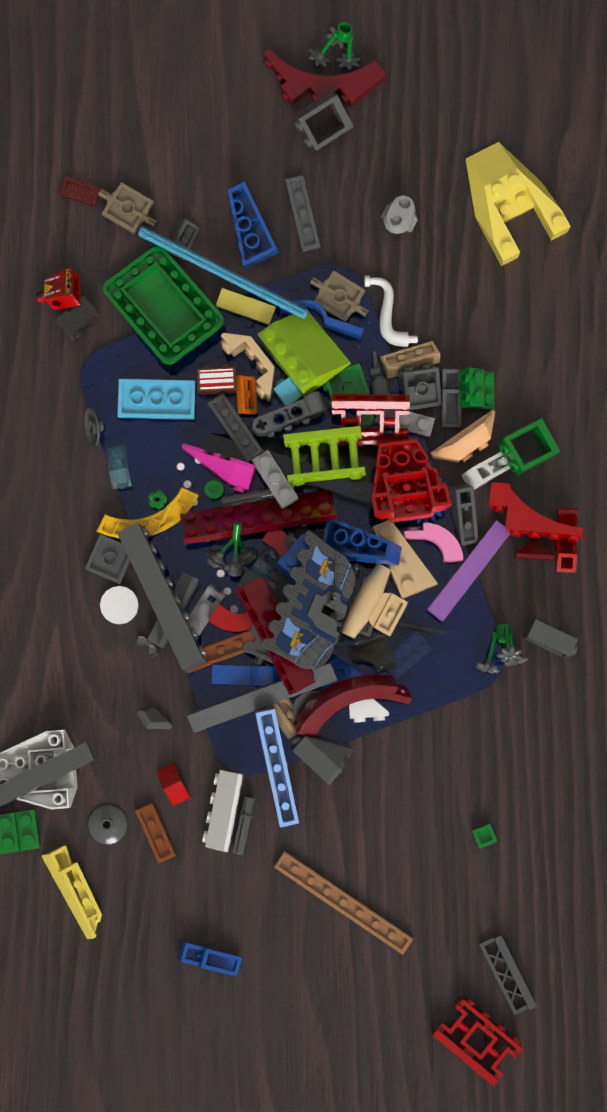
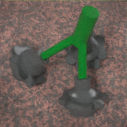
M238 522L233 524L232 539L223 549L218 551L210 549L206 552L209 565L213 568L219 567L222 569L224 567V570H228V575L233 577L241 576L243 571H246L247 567L243 565L255 563L258 550L254 549V547L247 549L241 542V523ZM234 543L232 563L226 565L225 551Z

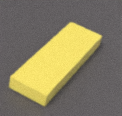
M224 288L221 289L216 303L217 308L266 325H270L276 309L273 305Z

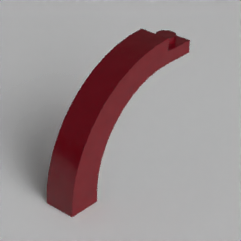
M386 675L356 676L337 682L318 693L303 707L296 717L294 725L298 734L316 737L320 728L334 713L352 703L367 699H388L410 704L412 697L406 686L396 684L394 677Z

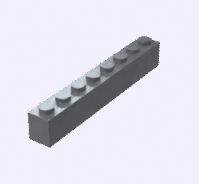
M137 522L118 532L117 534L182 670L188 672L207 662L205 658L207 652L202 644L199 646L197 641L199 636L195 628H191L188 623L191 619L187 611H183L180 606L182 600L178 593L175 594L172 589L174 587L173 581L169 576L166 577L164 573L166 567L161 559L158 560L156 556L158 550L153 542L150 543L148 539L150 534L146 526L142 527Z

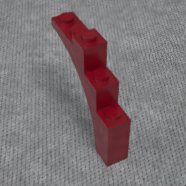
M270 48L263 53V63L265 66L276 73L275 78L280 84L284 83L281 85L280 95L286 103L289 102L292 106L309 93H311L310 97L315 102L332 91L337 95L340 94L339 98L345 105L348 103L352 107L386 81L387 74L375 60L351 73L322 76L306 73L291 67L278 58Z

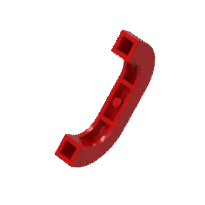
M281 529L268 531L262 539V542L272 548L278 556L285 554L289 550L285 545L287 535ZM271 581L269 588L275 589L276 584ZM221 605L217 606L208 620L216 627L229 632L248 631L253 624L248 613L235 614Z

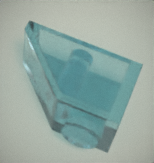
M126 445L107 448L108 470L112 489L132 486Z

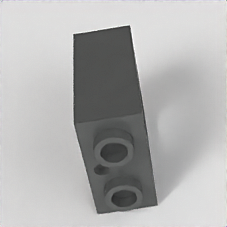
M332 91L293 115L296 120L294 122L299 132L302 131L305 136L303 138L304 143L308 148L311 147L315 151L354 127L338 95ZM330 105L340 125L315 140L305 120Z
M537 619L531 622L524 637L525 640L565 659L575 655L579 647L576 644L577 638Z

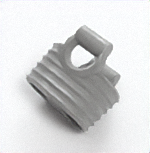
M405 195L398 196L393 202L387 204L381 215L386 229L395 234L404 233L405 231L411 233L418 221L414 202L409 196Z

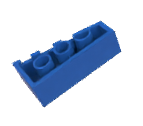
M245 181L228 189L242 264L247 270L280 252Z
M338 520L326 521L323 542L345 556L347 560L399 565L401 546Z

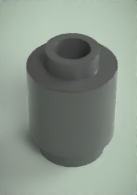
M384 376L373 377V381L369 382L371 394H390L389 381L384 379Z

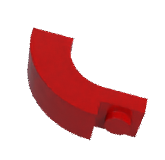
M558 508L557 522L577 527L578 509ZM567 538L555 540V565L557 572L576 573V542L568 541Z

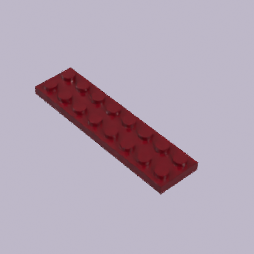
M326 490L297 494L299 500L284 509L273 498L265 499L261 502H246L234 507L225 506L180 514L183 542L186 545L232 537L233 524L236 522L241 523L240 535H247L337 520L333 495Z

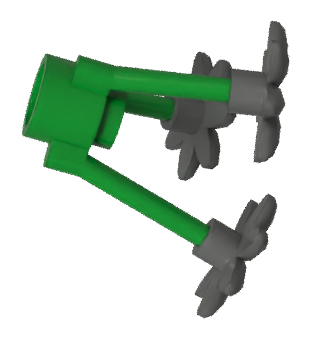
M341 22L337 30L330 27L332 34L326 36L329 41L322 50H319L318 47L315 48V51L309 49L311 54L309 59L315 60L316 66L321 64L323 67H327L326 63L330 62L325 57L327 49L330 45H336L337 42L338 46L342 49L344 42L348 43L347 54L342 53V58L336 59L340 63L339 67L343 68L346 66L348 70H351L352 66L358 68L359 64L357 62L361 59L354 58V53H351L352 40L354 38L351 35L352 26L347 22Z
M499 624L496 626V632H492V641L487 661L484 664L477 663L475 668L483 673L487 671L490 674L500 672L497 666H492L491 662L496 639H498L499 643H506V649L502 648V653L497 654V657L501 658V662H504L505 666H516L517 663L523 664L528 660V658L519 655L522 650H515L513 634L509 624Z

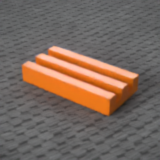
M236 376L238 414H257L255 376Z

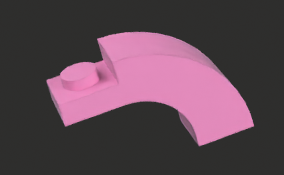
M423 523L421 531H419L418 527L407 528L408 531L403 533L406 541L427 540L436 544L442 553L443 562L463 561L462 549L457 539L448 530L439 525Z

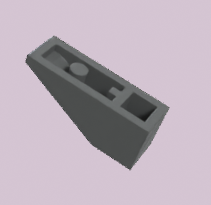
M465 483L447 486L452 503L449 510L460 546L478 543L473 486Z

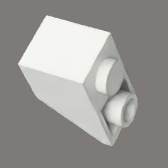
M374 699L362 700L349 705L350 719H354V723L366 722L365 718L373 717V721L385 720V716H389V712Z

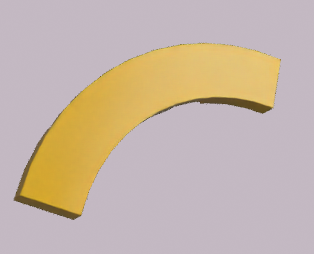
M181 487L179 493L167 507L158 513L141 519H118L105 514L97 532L113 538H119L118 532L138 522L142 527L146 526L150 536L157 535L177 524L181 520L180 514L189 512L199 495Z

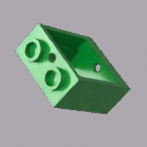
M542 418L504 437L498 442L501 453L506 456L510 469L517 476L561 452ZM532 430L545 454L524 465L511 440Z

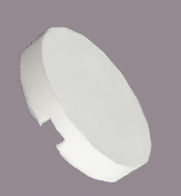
M116 586L107 590L100 602L101 613L105 619L119 625L131 621L136 616L139 607L138 598L134 592L123 586Z

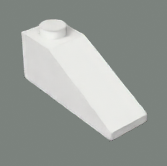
M499 452L472 467L461 476L465 483L473 486L475 490L510 469L509 461L505 455Z

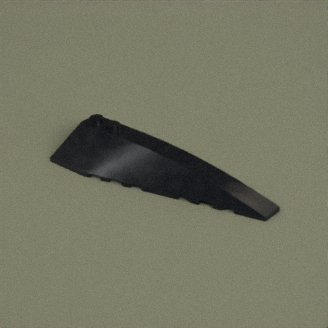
M207 433L202 449L208 451V454L218 453L229 461L232 457L247 462L228 434ZM253 436L264 452L267 450L270 452L286 479H288L287 475L294 474L292 452L289 447H285L284 438ZM322 443L318 446L320 471L332 470L330 445ZM349 444L338 446L340 469L351 468ZM308 445L301 446L299 448L301 474L313 472L311 448ZM368 445L357 446L359 467H365L366 476H362L361 479L341 478L305 482L304 485L318 490H326L334 495L373 507L371 497L378 449Z

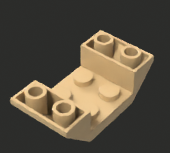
M223 333L220 343L227 355L231 353L235 357L245 349L248 358L251 361L255 360L257 362V369L263 376L256 380V392L262 400L271 401L275 376L273 364L251 336Z

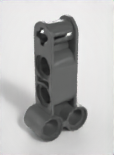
M319 391L305 396L302 400L257 417L253 421V433L259 437L266 436L306 419H314L325 414L326 407ZM295 408L300 409L302 412L298 417L293 416L291 413ZM280 415L284 418V422L277 424L273 418ZM258 423L265 425L264 430L261 431L260 428H257Z

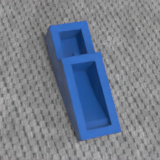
M182 940L177 960L204 969L237 976L242 957Z

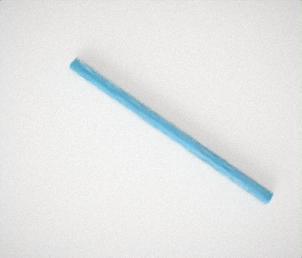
M141 226L139 231L140 237L177 254V256L179 255V257L181 256V258L183 257V259L185 258V260L187 259V261L189 260V262L201 268L204 267V269L233 282V284L235 283V285L237 284V286L239 285V287L241 286V288L243 287V289L268 300V302L270 301V303L272 302V304L274 303V305L276 304V306L284 310L287 309V311L303 319L306 318L308 309L306 311V308L305 310L304 307L302 309V306L300 307L296 303L293 304L294 302L291 303V301L285 300V297L283 299V296L281 298V295L279 297V294L277 296V293L275 294L271 290L269 291L266 288L264 290V287L262 289V286L260 288V285L258 287V284L256 285V283L254 284V282L252 283L248 279L245 280V278L237 276V273L235 275V272L233 274V271L231 273V270L229 272V269L227 270V268L225 269V267L223 268V266L221 267L217 263L210 262V260L204 259V256L202 258V255L200 257V254L198 256V253L196 255V252L194 254V251L192 252V250L190 251V249L188 250V248L186 249V247L184 248V246L182 247L169 239L167 241V238L165 239V237L163 238V236L161 237V235L159 236V234L157 235V233L155 234V232L153 233V231Z

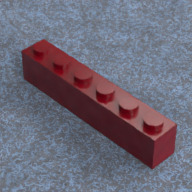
M263 577L236 590L261 641L265 638H273V633L269 630L268 624L272 620L279 621L281 618L275 609L277 601L272 597L269 585ZM266 650L289 695L316 682L311 669H301L284 657Z

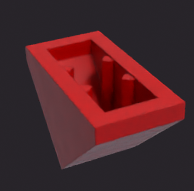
M174 763L156 771L162 787L173 806L191 798Z

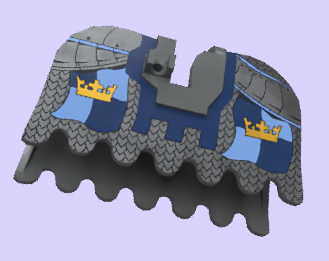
M308 530L305 532L304 540L309 545V549H301L297 552V558L302 562V566L293 567L290 570V576L295 580V584L278 571L271 574V579L276 584V588H270L269 591L277 601L275 609L281 617L279 621L272 620L268 624L269 630L273 633V638H265L261 641L252 624L250 626V633L255 637V640L253 642H244L242 650L273 663L266 651L269 650L291 661L301 669H317L329 660L334 645H337L340 634L336 631L337 623L335 620H341L345 617L348 608L346 604L355 586V575L352 565L345 556ZM291 535L287 536L285 539L286 547L290 549L297 539ZM281 554L278 557V561L283 557L284 554Z

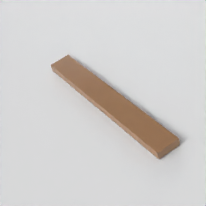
M286 851L282 853L274 865L275 869L402 955L414 939Z

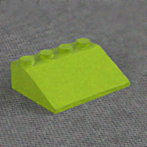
M309 311L305 319L292 314L270 324L257 334L263 347L304 397L314 392L351 364Z

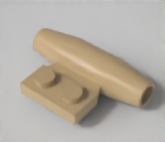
M376 564L362 582L348 609L341 629L342 633L355 639L369 621L373 628L387 636H391L408 602L393 593H383L391 571L389 568Z

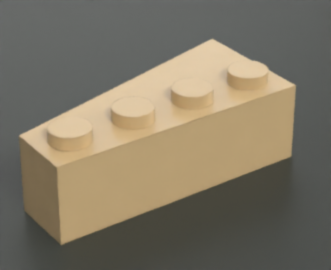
M385 521L372 527L374 535L402 547L399 565H387L391 570L390 574L400 598L405 599L437 586L438 583L394 523Z

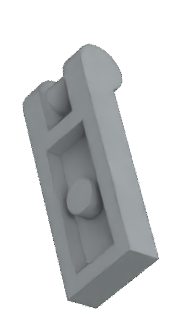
M212 584L207 587L189 615L191 620L188 623L191 628H195L198 636H200L208 624V620L217 606L222 603L227 595L222 591H217ZM210 595L216 598L214 603L207 600Z

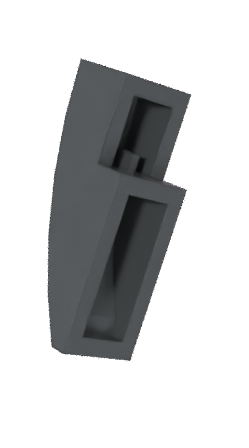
M442 367V427H461L462 408H460L459 380L461 367Z

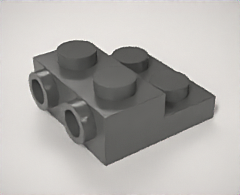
M432 363L420 364L421 368L414 369V366H404L402 371H398L399 390L402 391L403 395H409V410L442 405L439 367L432 366Z

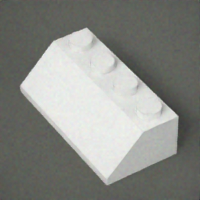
M220 770L219 774H215L214 785H217L216 793L212 792L210 804H213L212 812L208 811L206 823H209V829L204 831L202 841L206 843L205 847L223 852L229 851L243 774Z

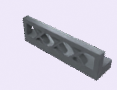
M182 572L173 589L174 593H178L182 600L180 606L183 611L187 608L200 583L199 579ZM157 620L147 641L165 649L169 641L159 620Z
M498 934L480 943L479 946L514 1016L526 1009L531 1010L537 1007L502 936ZM495 941L498 947L496 956L488 954L484 946ZM497 959L506 963L505 973L496 971ZM506 977L514 979L516 984L513 991L505 989L504 982ZM517 987L521 994L516 993ZM514 996L523 997L526 1005L515 1009L512 1003Z

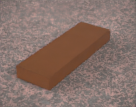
M153 802L135 810L158 864L176 856Z

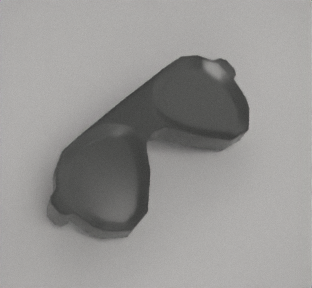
M139 635L136 641L137 645H147L150 657L158 655V648L153 643L147 641L148 638Z

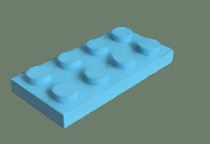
M119 379L118 418L195 420L196 382L190 380Z

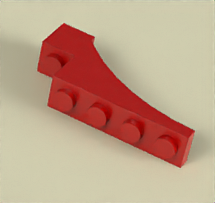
M491 482L489 506L494 512L504 513L507 510L505 529L511 536L520 537L521 534H526L531 538L548 536V539L559 540L560 538H567L568 541L578 542L579 539L584 540L585 531L583 528L568 526L548 519L522 502L512 491L511 484Z

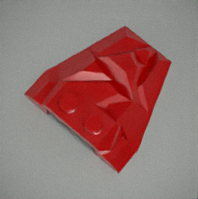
M417 439L379 444L371 497L376 518L388 519L392 523L429 518L434 516V512H440L451 507L452 503L448 487L445 482L442 483L438 471L431 466L428 461L429 457Z

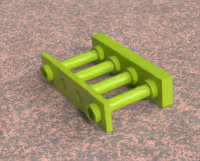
M361 426L283 434L285 447H289L292 452L294 474L287 475L289 484L301 486L305 482L341 478L356 480L366 476L365 467H359L357 441L362 439ZM340 441H347L349 443L351 468L340 469L337 446ZM322 443L330 445L332 470L320 471L318 446ZM308 445L311 448L313 472L301 474L299 448Z

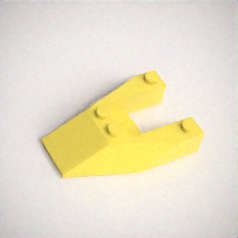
M497 142L465 159L475 218L501 266L518 258L520 254L505 222L532 208L537 213L551 241L569 231L571 226L563 211L543 183L501 143Z

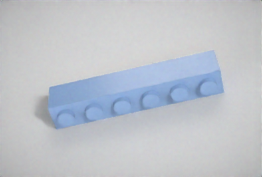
M274 706L256 710L255 715L279 826L285 827L298 824V815Z

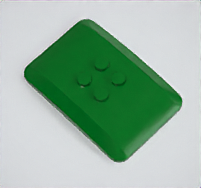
M154 246L103 285L105 296L154 354L167 365L176 363L224 325V317L170 254L160 246Z

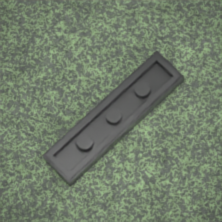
M300 175L285 179L302 252L321 248L304 176Z
M224 393L207 403L248 463H252V459L264 453Z

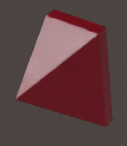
M533 538L515 554L514 559L555 560V555L536 538Z

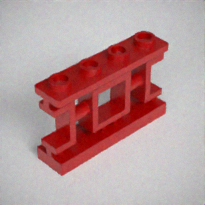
M332 394V414H341V427H331V429L345 428V425L361 426V414H380L379 428H361L362 439H358L357 446H364L366 444L379 446L382 443L408 440V428H399V415H409V395ZM345 408H357V417H345ZM384 409H395V417H384ZM384 425H395V434H383ZM340 441L337 446H345L349 443L347 441Z
M461 997L454 1006L461 1012L458 1018L450 1027L441 1022L432 1032V1035L494 1087L499 1081L498 1079L503 1075V1072L497 1068V1065L508 1052L517 1058L518 1054L524 1050L520 1046L522 1042L514 1035L510 1038L505 1034L507 1030L501 1024H493L490 1021L492 1017L484 1010L479 1012L474 1008L476 1004L471 999ZM465 1005L483 1020V1025L475 1020L471 1027L466 1025L462 1020L468 1012L462 1007ZM458 1027L465 1033L459 1040L465 1047L462 1049L445 1035L443 1031L445 1030L451 1035ZM477 1027L491 1037V1040L480 1053L466 1042ZM496 1031L515 1048L512 1050L506 1045L501 1052L496 1050L493 1045L498 1040V1037L493 1032ZM488 1052L495 1058L489 1066L495 1073L492 1074L473 1057L477 1056L482 1060Z

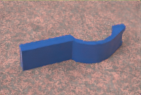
M312 300L294 301L293 304L296 303V305L298 304L302 308L316 310L322 316L325 328L361 340L364 332L363 328L327 317L323 307ZM280 308V313L289 316L292 314L291 312L287 311V309L284 310Z
M212 665V684L264 686L281 679L275 667Z

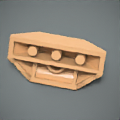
M492 409L430 453V457L455 463L463 460L465 463L473 457V452L484 450L489 446L488 442L491 439L495 411Z

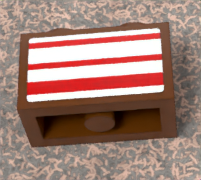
M230 364L220 365V368L204 365L201 366V369H197L199 395L237 393L235 367H232Z

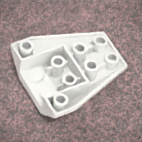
M66 730L45 731L1 752L0 784L73 749L74 746ZM76 770L17 800L48 809L71 808L77 790Z

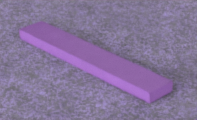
M497 520L493 523L427 609L440 621H444L510 535Z

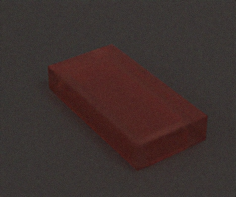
M65 177L59 194L60 196L96 207L101 188Z

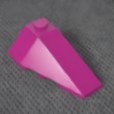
M182 444V449L232 486L234 491L244 493V491L249 492L256 472L255 465L232 457L228 461L221 454L212 453L210 455L204 449Z

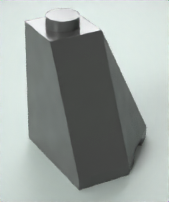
M298 734L291 741L292 751L329 785L345 767V757H350L353 752L351 746L347 743L318 735L310 737Z

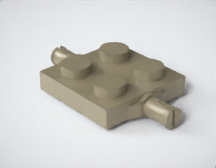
M122 182L112 194L103 189L100 190L101 192H99L98 196L107 200V206L102 212V216L132 234H135L139 226L144 222L153 228L155 227L157 220L148 216L149 210L154 204L153 200Z
M334 270L324 282L315 277L312 278L310 284L319 288V293L314 302L320 304L326 312L346 323L355 311L364 317L369 312V310L360 305V300L366 290Z

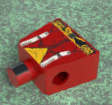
M72 266L45 279L44 290L36 293L38 302H47L53 310L81 305L80 277Z

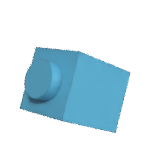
M289 377L286 380L282 378L274 384L275 388H273V391L284 406L302 399V394Z

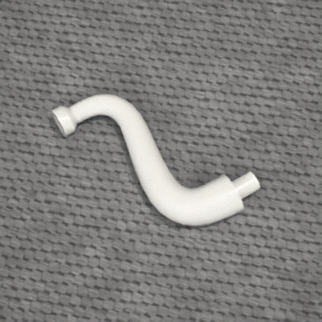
M365 275L364 287L379 285L384 289L379 329L385 341L401 347H408V343H417V336H408V332H397L392 328L394 293L391 284L383 278H371L369 275Z

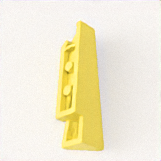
M66 845L43 854L42 858L85 937L87 939H94L96 937L97 924L101 920L102 913L78 863H71Z

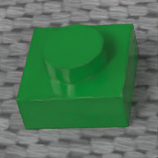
M490 823L472 830L479 849L498 842Z

